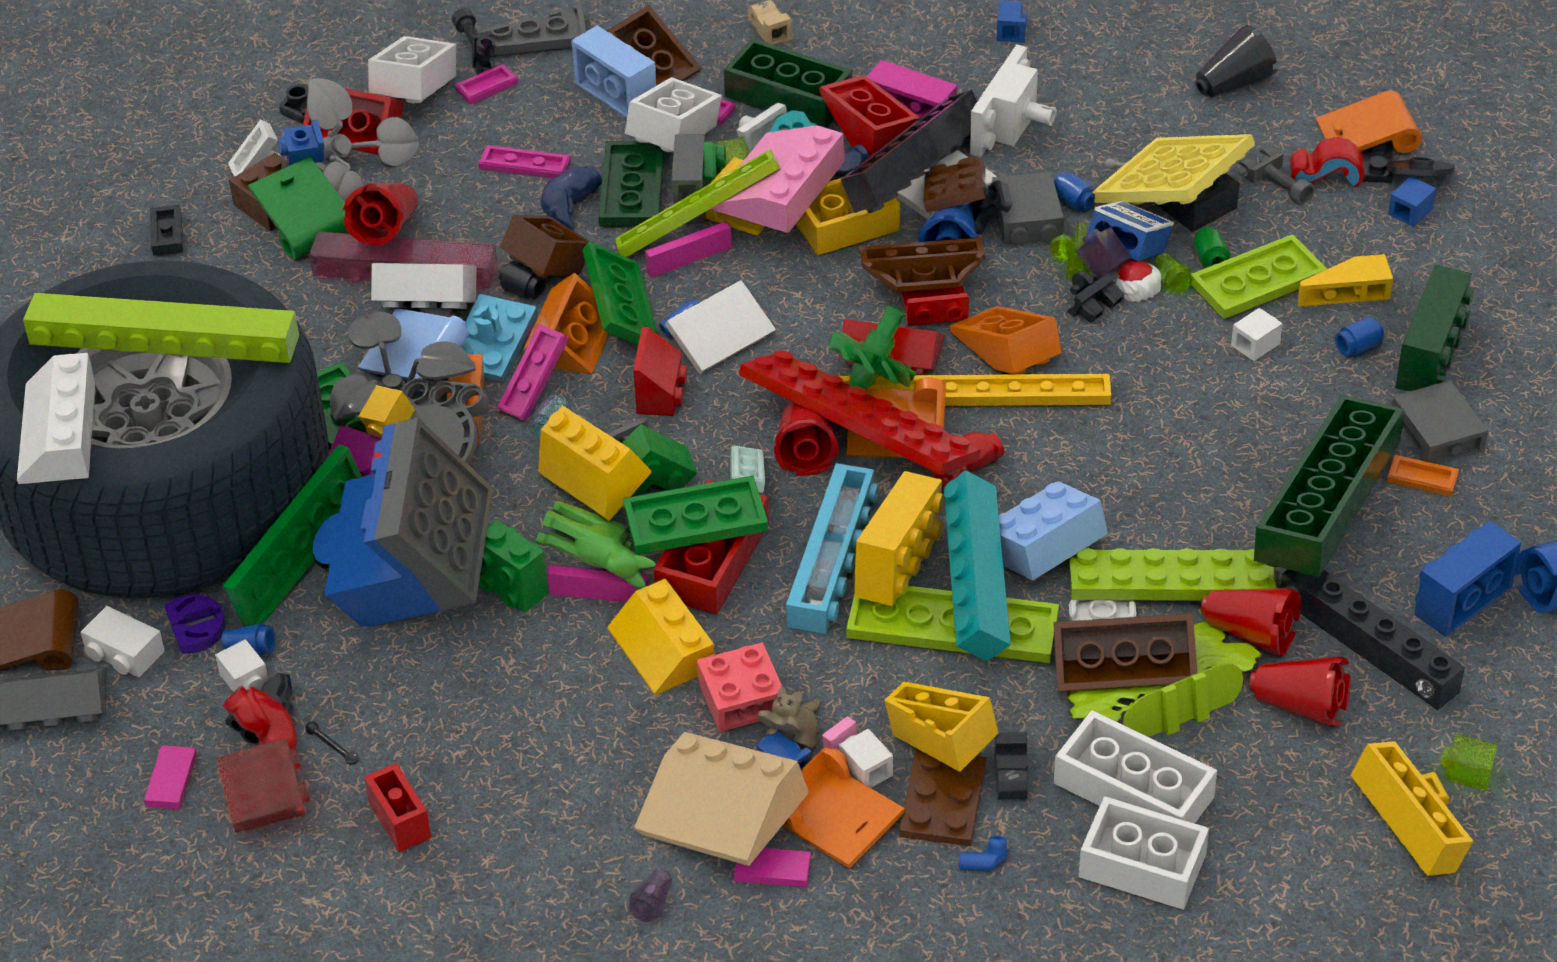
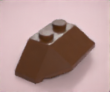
M981 238L859 247L862 268L893 292L959 287L985 259Z

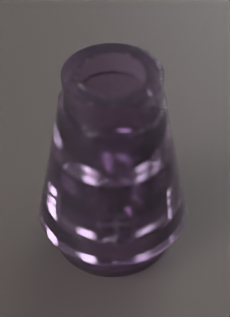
M662 869L654 870L630 895L629 910L636 919L643 922H651L662 915L670 885L672 884V877L668 872Z

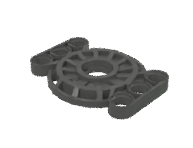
M425 378L410 380L402 390L415 408L410 419L418 417L469 465L474 456L478 439V430L474 417L481 415L489 405V399L479 385ZM420 389L425 390L420 398L411 399L416 391ZM452 393V396L447 401L438 402L443 394ZM479 396L475 404L466 406L469 398Z

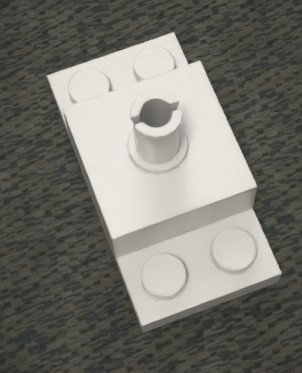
M1016 44L971 110L970 155L982 157L986 149L991 150L995 141L1014 146L1031 120L1045 123L1049 126L1054 122L1056 107L1036 103L1038 69L1030 67V60L1027 59V47Z

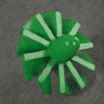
M888 304L876 330L872 329L865 341L858 342L843 332L838 333L834 331L832 333L828 348L841 354L845 360L854 363L850 372V387L856 386L867 390L874 384L879 375L894 384L900 383L906 387L910 386L916 372L911 370L910 366L893 359V356L890 355L895 345L893 337L903 317L906 315L905 312Z

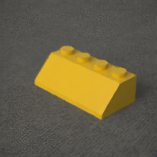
M563 405L550 416L548 422L541 429L538 473L607 521H610L623 506V498L631 497L652 472L630 448Z

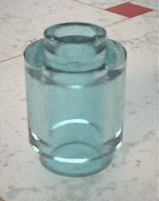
M559 395L546 396L532 415L529 429L537 439L540 440L541 429L548 422L550 416L562 405L572 411L569 402L564 397Z

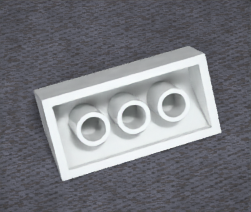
M88 353L55 355L26 383L17 473L18 484L89 478L95 379Z

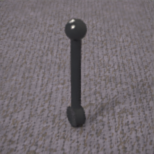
M311 721L306 724L305 731L308 734H314L342 755L347 764L354 765L359 761V755L356 752L346 751L319 730L316 722Z

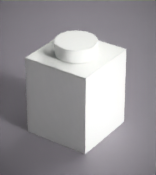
M1258 308L1233 325L1231 346L1255 361L1280 344L1282 323L1261 308Z
M246 639L215 654L220 676L233 692L241 685L246 690L251 686L261 690L263 684L269 680L266 664Z
M869 729L857 735H852L839 744V751L848 760L847 766L850 776L871 788L893 776V755Z

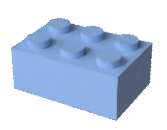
M598 25L571 40L575 83L625 117L628 116L630 101L656 86L655 62Z
M1059 481L1047 485L1044 490L1031 498L1024 499L1019 505L1006 513L999 514L1003 566L1031 580L1038 578L1108 534L1101 500Z

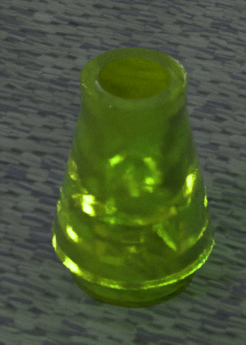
M1165 253L1157 257L1155 266L1161 273L1165 288L1175 293L1186 291L1191 286L1193 280L1191 269L1172 258L1169 254Z

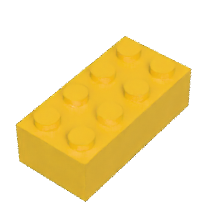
M907 471L903 472L856 541L854 597L893 606L899 595L905 594L909 580L912 576H917L922 560L929 557L935 540L939 541L943 533L944 522L940 521V513L945 504V497L941 493V479Z

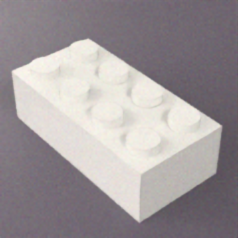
M1091 710L1055 756L1054 784L1098 806L1101 805L1105 796L1195 824L1214 798L1217 777L1216 769Z

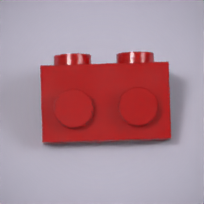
M963 286L902 292V304L906 313L907 326L962 321L969 318V297L967 293H964Z

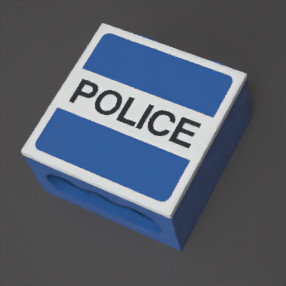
M1118 201L1095 207L1086 239L1140 261L1160 255L1165 251L1174 222L1125 201Z

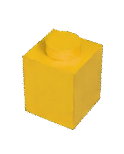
M376 385L358 417L366 426L368 434L382 438L384 426L409 420L415 408L403 391Z

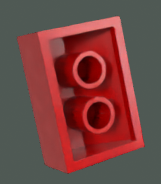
M344 88L351 98L352 113L348 118L341 120L343 126L337 134L345 135L351 143L379 141L377 138L379 124L391 117L401 119L404 102L391 97ZM307 109L303 126L312 125ZM320 128L322 137L328 136V131L333 129L324 130ZM379 146L354 149L378 154Z
M844 319L842 332L858 342L865 341L868 333L872 329L876 330L878 323ZM898 327L893 337L895 345L890 355L893 356V359L910 366L911 370L916 372V374L926 375L927 369L935 370L945 335L935 331ZM846 361V364H854L853 362Z

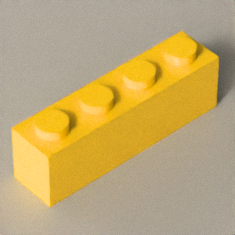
M1395 741L1368 743L1354 767L1351 777L1427 876L1456 873L1474 842Z

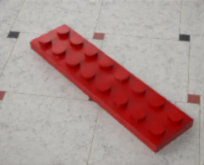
M775 351L773 354L756 357L754 360L741 363L740 376L939 475L979 461L981 449L970 444L967 438L951 435L945 432L944 428L940 425L927 423L919 419L918 415L913 412L902 411L892 406V402L886 399H877L867 394V390L864 388L850 387L849 384L842 382L841 377L826 374L818 370V367L812 363L801 362L793 358V355L787 351Z

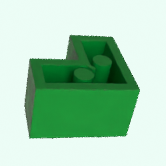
M642 424L622 442L652 471L631 497L642 495L653 483L666 490L683 488L697 474L687 446Z

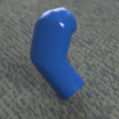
M994 835L988 839V847L981 853L960 852L959 870H993L1008 856L1007 839L1000 835Z

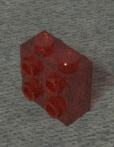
M286 738L215 757L235 833L306 815L303 803L310 802L305 781L297 783L294 770L301 769L296 748L288 749Z

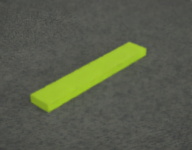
M772 150L763 152L618 236L615 241L620 255L628 257L780 169Z

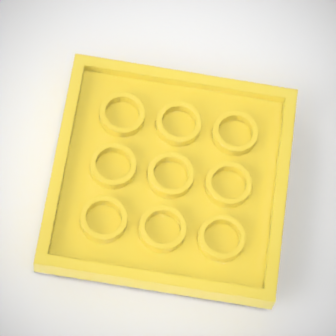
M1252 134L1156 138L1092 191L1095 194L1094 202L1110 204L1125 201L1127 203L1131 202L1132 205H1139L1144 202H1155L1158 205L1167 202L1191 203L1197 199V195L1204 189L1212 186L1214 180L1228 172L1229 167L1236 161L1245 157V153L1255 146Z

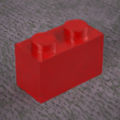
M397 762L364 776L369 805L398 852L431 838L427 810Z

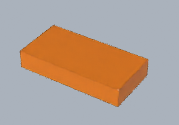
M1394 455L1387 476V482L1452 497L1459 469Z

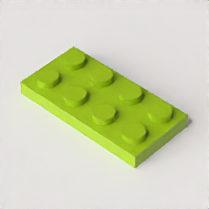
M1292 234L1190 274V284L1223 319H1226L1299 290L1301 281L1325 271L1327 268Z

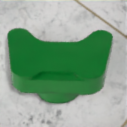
M704 142V181H713L720 173V168L726 167V146L717 142Z

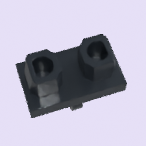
M1114 269L1099 280H1097V276L1094 273L1089 275L1084 271H1079L1072 276L1073 286L1070 288V292L1075 296V305L1069 308L1067 313L1073 317L1080 313L1091 323L1105 311V308L1097 300L1101 299L1110 309L1120 303L1125 296L1122 290L1115 284L1120 275Z

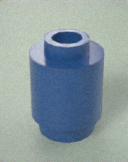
M1062 172L1055 178L1054 185L1058 199L1077 212L1083 209L1089 210L1094 205L1095 194L1092 193L1095 190L1094 186L1073 173Z
M1366 317L1341 328L1340 332L1335 335V343L1337 349L1344 356L1353 355L1355 357L1380 346L1383 341L1384 330L1378 321L1371 317Z

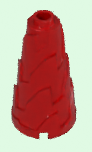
M402 183L366 184L355 189L345 200L342 211L345 210L343 222L347 231L354 239L365 245L374 244L378 246L389 242L400 233L403 223L417 208V193L414 188Z

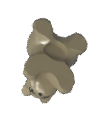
M781 687L777 698L773 701L772 711L761 710L758 713V719L771 728L767 731L766 736L779 731L787 739H793L800 746L801 750L806 747L810 750L814 749L817 745L816 735L819 728L814 712L818 710L821 704L820 700L815 698L800 706L802 693L798 691L788 695L786 689Z

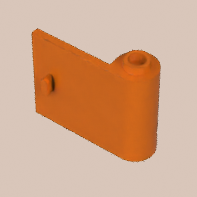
M1385 91L1316 117V121L1325 139L1333 137L1349 139L1358 146L1360 151L1391 140L1396 151L1410 153L1416 150L1422 142V135L1401 95L1396 91Z
M932 377L918 379L914 383V390L867 389V394L877 399H886L892 402V406L902 411L913 412L918 415L919 419L944 428L946 384L942 380ZM848 429L846 456L905 458Z
M823 748L801 769L809 793L782 826L850 869L905 813V809L851 777L847 766L848 760L841 751L835 748Z

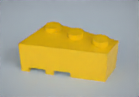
M903 682L884 700L893 736L959 772L998 734L990 697Z

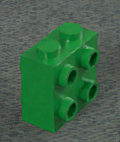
M495 519L487 526L479 586L486 592L492 590L498 594L509 608L517 607L526 613L548 595L545 553L537 543H531L519 535L513 527H507Z

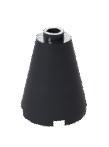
M1245 25L1240 28L1197 72L1195 85L1202 95L1208 94L1214 97L1269 78L1277 72V69H1273V64L1277 63L1271 46L1262 34L1256 36L1251 32L1255 29L1253 26Z

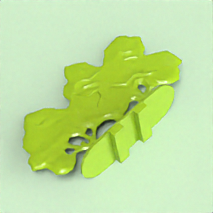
M1206 622L1197 623L1194 625L1197 674L1170 685L1070 691L1068 699L1074 704L1070 712L1073 714L1072 717L1074 719H1085L1093 710L1117 722L1121 718L1122 712L1127 711L1124 716V726L1147 737L1165 731L1167 735H1171L1180 731L1181 723L1193 718L1198 723L1210 718V711L1233 702L1243 686L1244 678L1242 671L1253 669L1256 663L1255 658L1259 657L1261 653L1249 643H1223L1222 641L1226 637L1223 630ZM1140 694H1145L1141 698H1138ZM1121 698L1135 700L1134 703L1129 704L1130 706L1118 703L1117 701ZM1117 706L1121 707L1122 709L1115 711L1112 709V707Z

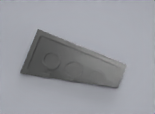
M582 3L573 5V10L561 13L560 9L548 12V17L535 20L531 16L523 18L518 25L511 26L509 23H504L477 30V33L490 32L491 37L495 40V53L493 54L490 51V56L571 48V40L586 32Z

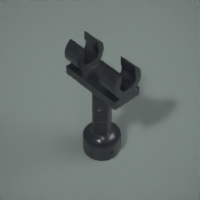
M461 8L454 12L451 18L454 27L458 32L465 33L472 45L471 65L473 68H476V74L483 73V67L494 68L495 64L490 59V51L493 54L495 53L496 42L491 37L490 32L477 33L474 28L476 18L470 9Z

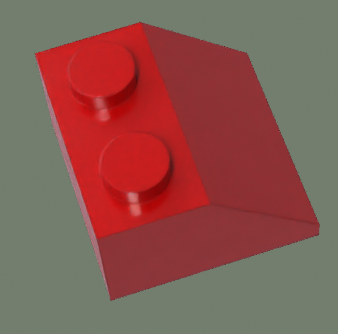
M642 327L633 368L636 414L674 416L676 406H682L683 387H680V384H686L687 365H682V356L678 349L649 327Z

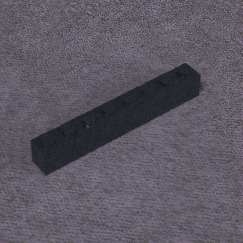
M973 90L947 97L840 179L854 213L866 210L867 213H873L884 207L883 202L897 197V191L911 186V180L925 174L924 170L939 163L937 159L951 154L952 148L962 145L964 138L971 136V110L977 103Z

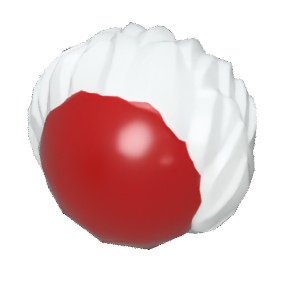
M1132 260L1124 263L1118 269L1117 273L1120 276L1115 284L1125 294L1123 298L1127 301L1140 302L1141 300H1147L1149 297L1153 298L1154 295L1160 292L1162 278L1160 271L1155 266L1145 261Z

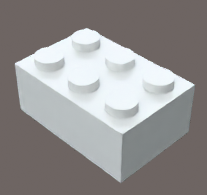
M403 36L368 60L369 93L391 98H404L409 103L422 102L456 77V44Z
M671 77L630 101L625 134L635 137L639 142L652 143L660 146L664 151L674 152L675 134H706L717 126L722 95Z
M372 263L371 300L381 301V307L407 308V302H411V308H437V302H441V308L467 309V303L476 302V266L464 264Z
M1104 796L1080 850L1079 877L1184 910L1206 857L1209 828Z

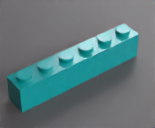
M965 470L944 487L956 646L988 662L1011 645L997 494L995 485Z

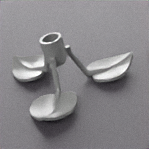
M314 78L307 80V110L311 121L318 120L321 129H333L328 131V136L323 138L324 158L329 159L330 163L326 165L322 173L344 202L350 193L363 186L359 174L349 171L350 164L340 159L347 156L351 149L379 146L378 157L382 163L388 166H400L416 153L419 147V138L406 121L397 117L387 118L379 124L377 128V138L379 141L351 143L345 135L337 134L343 126L341 120L348 118L352 113V102L349 94L342 86L328 79Z

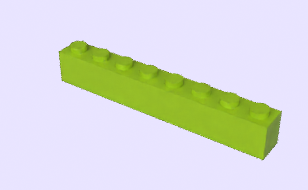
M34 293L23 318L28 341L31 345L290 363L299 338L295 311Z

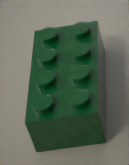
M751 38L723 69L725 97L764 110L769 109L776 103H780L786 106L787 112L792 110L804 112L810 123L827 128L835 118L819 92L820 87L852 78L851 69Z
M1434 265L1402 343L1395 388L1410 392L1445 382L1447 371L1444 370V367L1451 368L1455 355V350H1452V347L1459 348L1463 330H1460V327L1466 329L1471 311L1467 310L1466 305L1471 304L1475 287L1470 286L1472 273Z

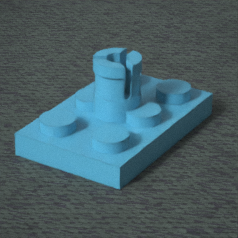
M479 294L466 320L470 335L462 348L467 354L483 355L484 376L486 379L499 382L505 380L526 340L528 332L538 316L537 307Z

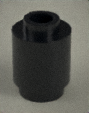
M515 261L505 264L499 273L501 288L525 299L529 297L537 299L546 286V278L535 275L532 268Z

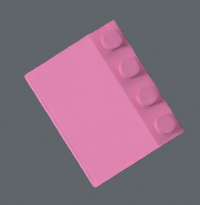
M817 125L766 133L741 165L771 149L780 169L711 209L789 233L844 163L843 133Z

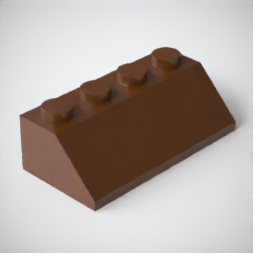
M1193 613L1053 622L1058 692L1170 685L1197 674Z

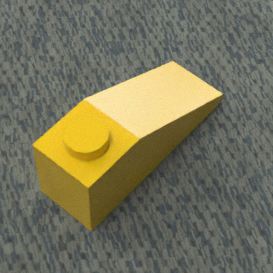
M1385 254L1356 256L1301 281L1298 306L1389 300L1393 277Z

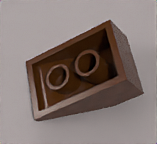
M650 5L606 30L655 62L656 86L671 77L684 81L701 70L700 65Z

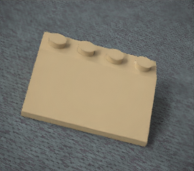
M684 732L664 755L634 830L653 839L750 866L809 792L798 761Z

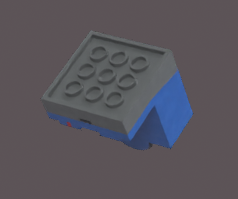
M418 417L384 426L382 440L377 441L375 444L371 471L374 474L345 481L340 512L329 517L321 525L316 533L312 551L315 563L328 574L324 596L360 626L365 627L476 603L493 487Z

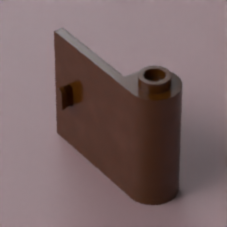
M58 589L0 607V670L35 660L46 671L69 669L72 664L78 611L77 596L70 591Z

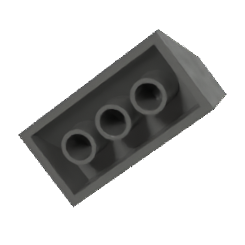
M107 667L1 679L0 725L6 724L7 730L28 728L29 721L41 720L42 726L63 724L64 717L76 716L77 722L98 720V713L106 711Z

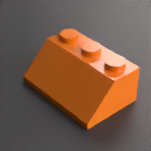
M573 273L551 288L523 350L526 351L538 325L541 324L569 338L554 368L592 374L609 334L603 330L593 289L578 275Z

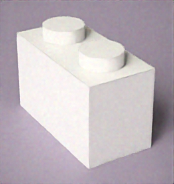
M106 606L81 631L84 650L88 657L96 662L103 660L111 664L117 672L123 675L130 673L140 677L165 651L159 630L109 606Z

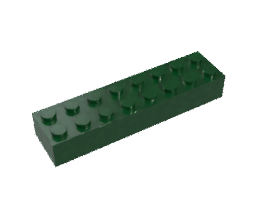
M1345 395L1339 397L1257 524L1254 561L1267 564L1270 567H1281L1297 571L1303 575L1320 577L1401 442L1404 408Z

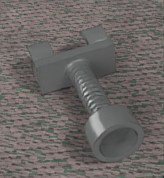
M1269 145L1260 150L1265 156L1259 158L1260 163L1258 164L1251 158H1246L1238 163L1244 166V168L1237 172L1247 180L1249 179L1254 184L1268 176L1290 191V198L1299 205L1304 204L1314 196L1315 186L1305 179L1296 181L1279 170L1283 167L1284 154L1280 151L1278 152L1273 146Z

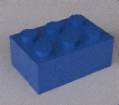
M1488 521L1479 529L1474 528L1463 541L1456 546L1451 545L1440 558L1434 562H1428L1422 568L1419 574V590L1415 597L1416 607L1414 615L1443 636H1448L1513 586L1522 542L1491 521Z

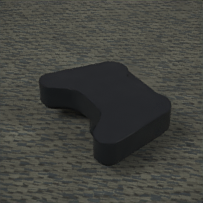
M307 84L293 85L286 90V97L279 105L281 115L299 123H304L308 98Z
M1000 180L994 181L986 187L985 199L971 202L978 235L983 234L987 222L998 211L1009 212L1012 208L1008 184Z

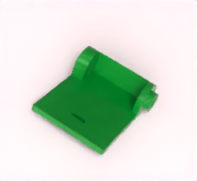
M310 156L248 185L250 192L280 231L282 248L293 261L350 234L343 222L345 210L342 211L345 202Z

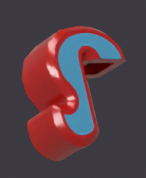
M1340 137L1328 138L1320 142L1312 154H1308L1307 150L1303 148L1294 152L1290 158L1291 178L1296 181L1305 179L1310 183H1314L1340 169L1353 187L1359 186L1364 179L1365 171L1362 152L1349 139Z

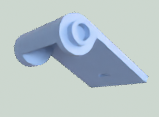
M396 308L392 315L400 322L402 334L398 341L385 343L391 374H398L406 383L414 360L422 358V350L430 344L448 341L462 347L470 335L467 323L457 316L445 317ZM378 345L369 349L358 368L368 373L386 376ZM416 372L415 378H423ZM420 389V390H418V391H416V392H418V393H420V394L423 395L424 392H425V390H424V389Z

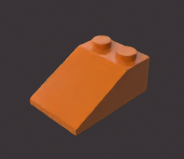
M995 306L949 326L950 332L995 370L1007 372L1008 375L1023 374L1026 372V368L1033 365L1046 364L1050 362L1051 357L1062 353L1055 317Z

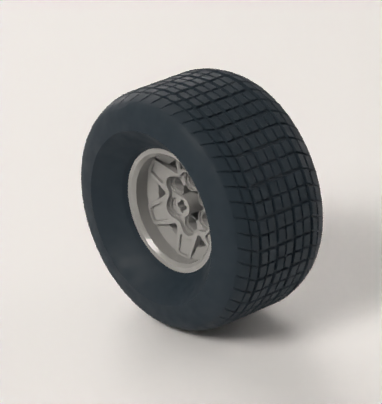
M142 261L105 267L64 281L43 292L45 294L288 310L277 297L242 275L215 266L187 261ZM31 300L0 326V530L8 542L22 557L51 578L84 591L107 596H169L194 591L227 580L328 458V433L315 359L310 343L298 321L299 338L290 363L31 345L29 344L23 322ZM88 353L95 379L89 478L18 484L17 473L26 383L55 355Z

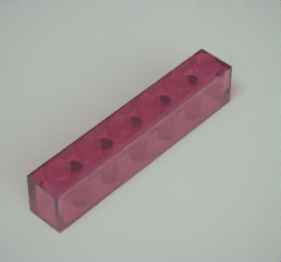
M329 232L317 233L309 255L313 276H319L324 279L331 277L348 278L353 281L372 280V263L464 264L476 266V290L480 288L491 289L498 266L496 247L493 244L394 237L389 242L377 246L358 242L350 234Z

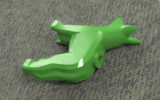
M561 501L555 502L552 511L548 510L542 525L572 536L575 541L552 532L546 534L539 531L535 543L554 547L584 563L605 568L637 588L642 589L646 587L639 569L654 567L656 563L650 558L638 555L630 550L633 542L627 540L628 533L623 525L614 520L607 521L600 515Z

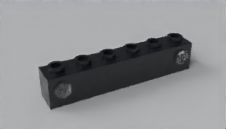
M1289 569L1282 573L1280 588H1290L1299 592L1301 615L1437 711L1460 693L1465 669L1463 665L1325 570H1323L1320 577L1303 575Z

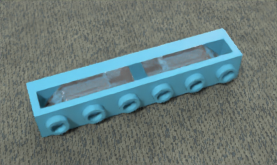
M836 463L786 603L788 628L827 634L830 622H836L839 613L838 598H844L848 582L846 575L847 573L852 574L855 566L856 555L854 551L856 549V541L863 532V526H867L870 522V504L877 502L879 494V484L874 483L873 469Z

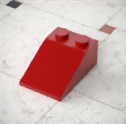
M865 75L820 87V94L850 145L854 147L861 144L869 156H872L920 119V117Z

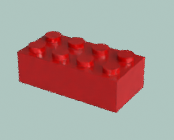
M707 479V481L705 482V484H707V483H713V482H715V481H712V480H708V479ZM759 494L769 525L768 496ZM764 532L667 549L663 552L653 569L654 583L666 579L685 606L717 615Z

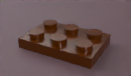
M966 157L959 160L958 164L946 166V164L935 165L925 172L923 202L926 213L985 199L986 168L983 157L978 159Z
M916 748L899 837L971 846L986 767V757L975 756L959 772Z

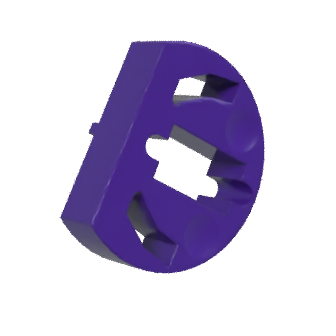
M193 594L178 597L165 605L166 614L181 653L201 652L216 644L222 637L226 626L224 613L220 604L214 599L204 595ZM215 616V618L191 626L186 625L196 620Z

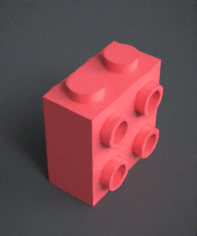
M763 642L697 660L698 683L719 732L760 722L758 719L759 711H772L773 701L777 698L782 684Z

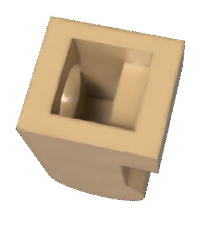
M772 0L748 7L749 20L766 43L775 45L792 39L791 18L786 13L781 14ZM772 30L780 31L782 35L778 38H772Z

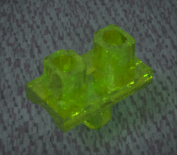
M1077 222L1074 237L1070 238L1062 234L1054 238L1050 243V253L1060 261L1067 259L1066 279H1072V276L1079 271H1084L1089 275L1091 273L1095 274L1098 268L1099 257L1095 255L1099 244L1086 239L1085 223Z

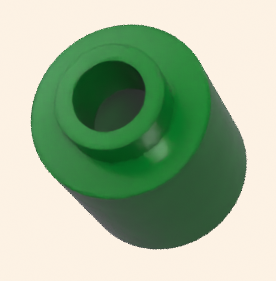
M1205 227L1195 234L1193 247L1204 268L1230 259V251L1219 231L1211 227Z

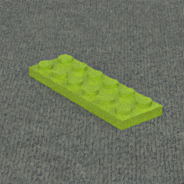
M1085 548L1069 558L1071 600L1203 601L1205 595H1209L1212 590L1276 588L1273 567L1254 561V549L1193 550L1186 548L1182 550H1160L1151 548L1148 550H1126L1117 548L1114 550H1093Z
M908 586L905 594H900L893 606L857 597L853 599L846 628V638L969 653L956 646L952 591ZM1006 598L1011 645L995 657L1050 663L1054 643L1053 622L1058 620L1059 604Z

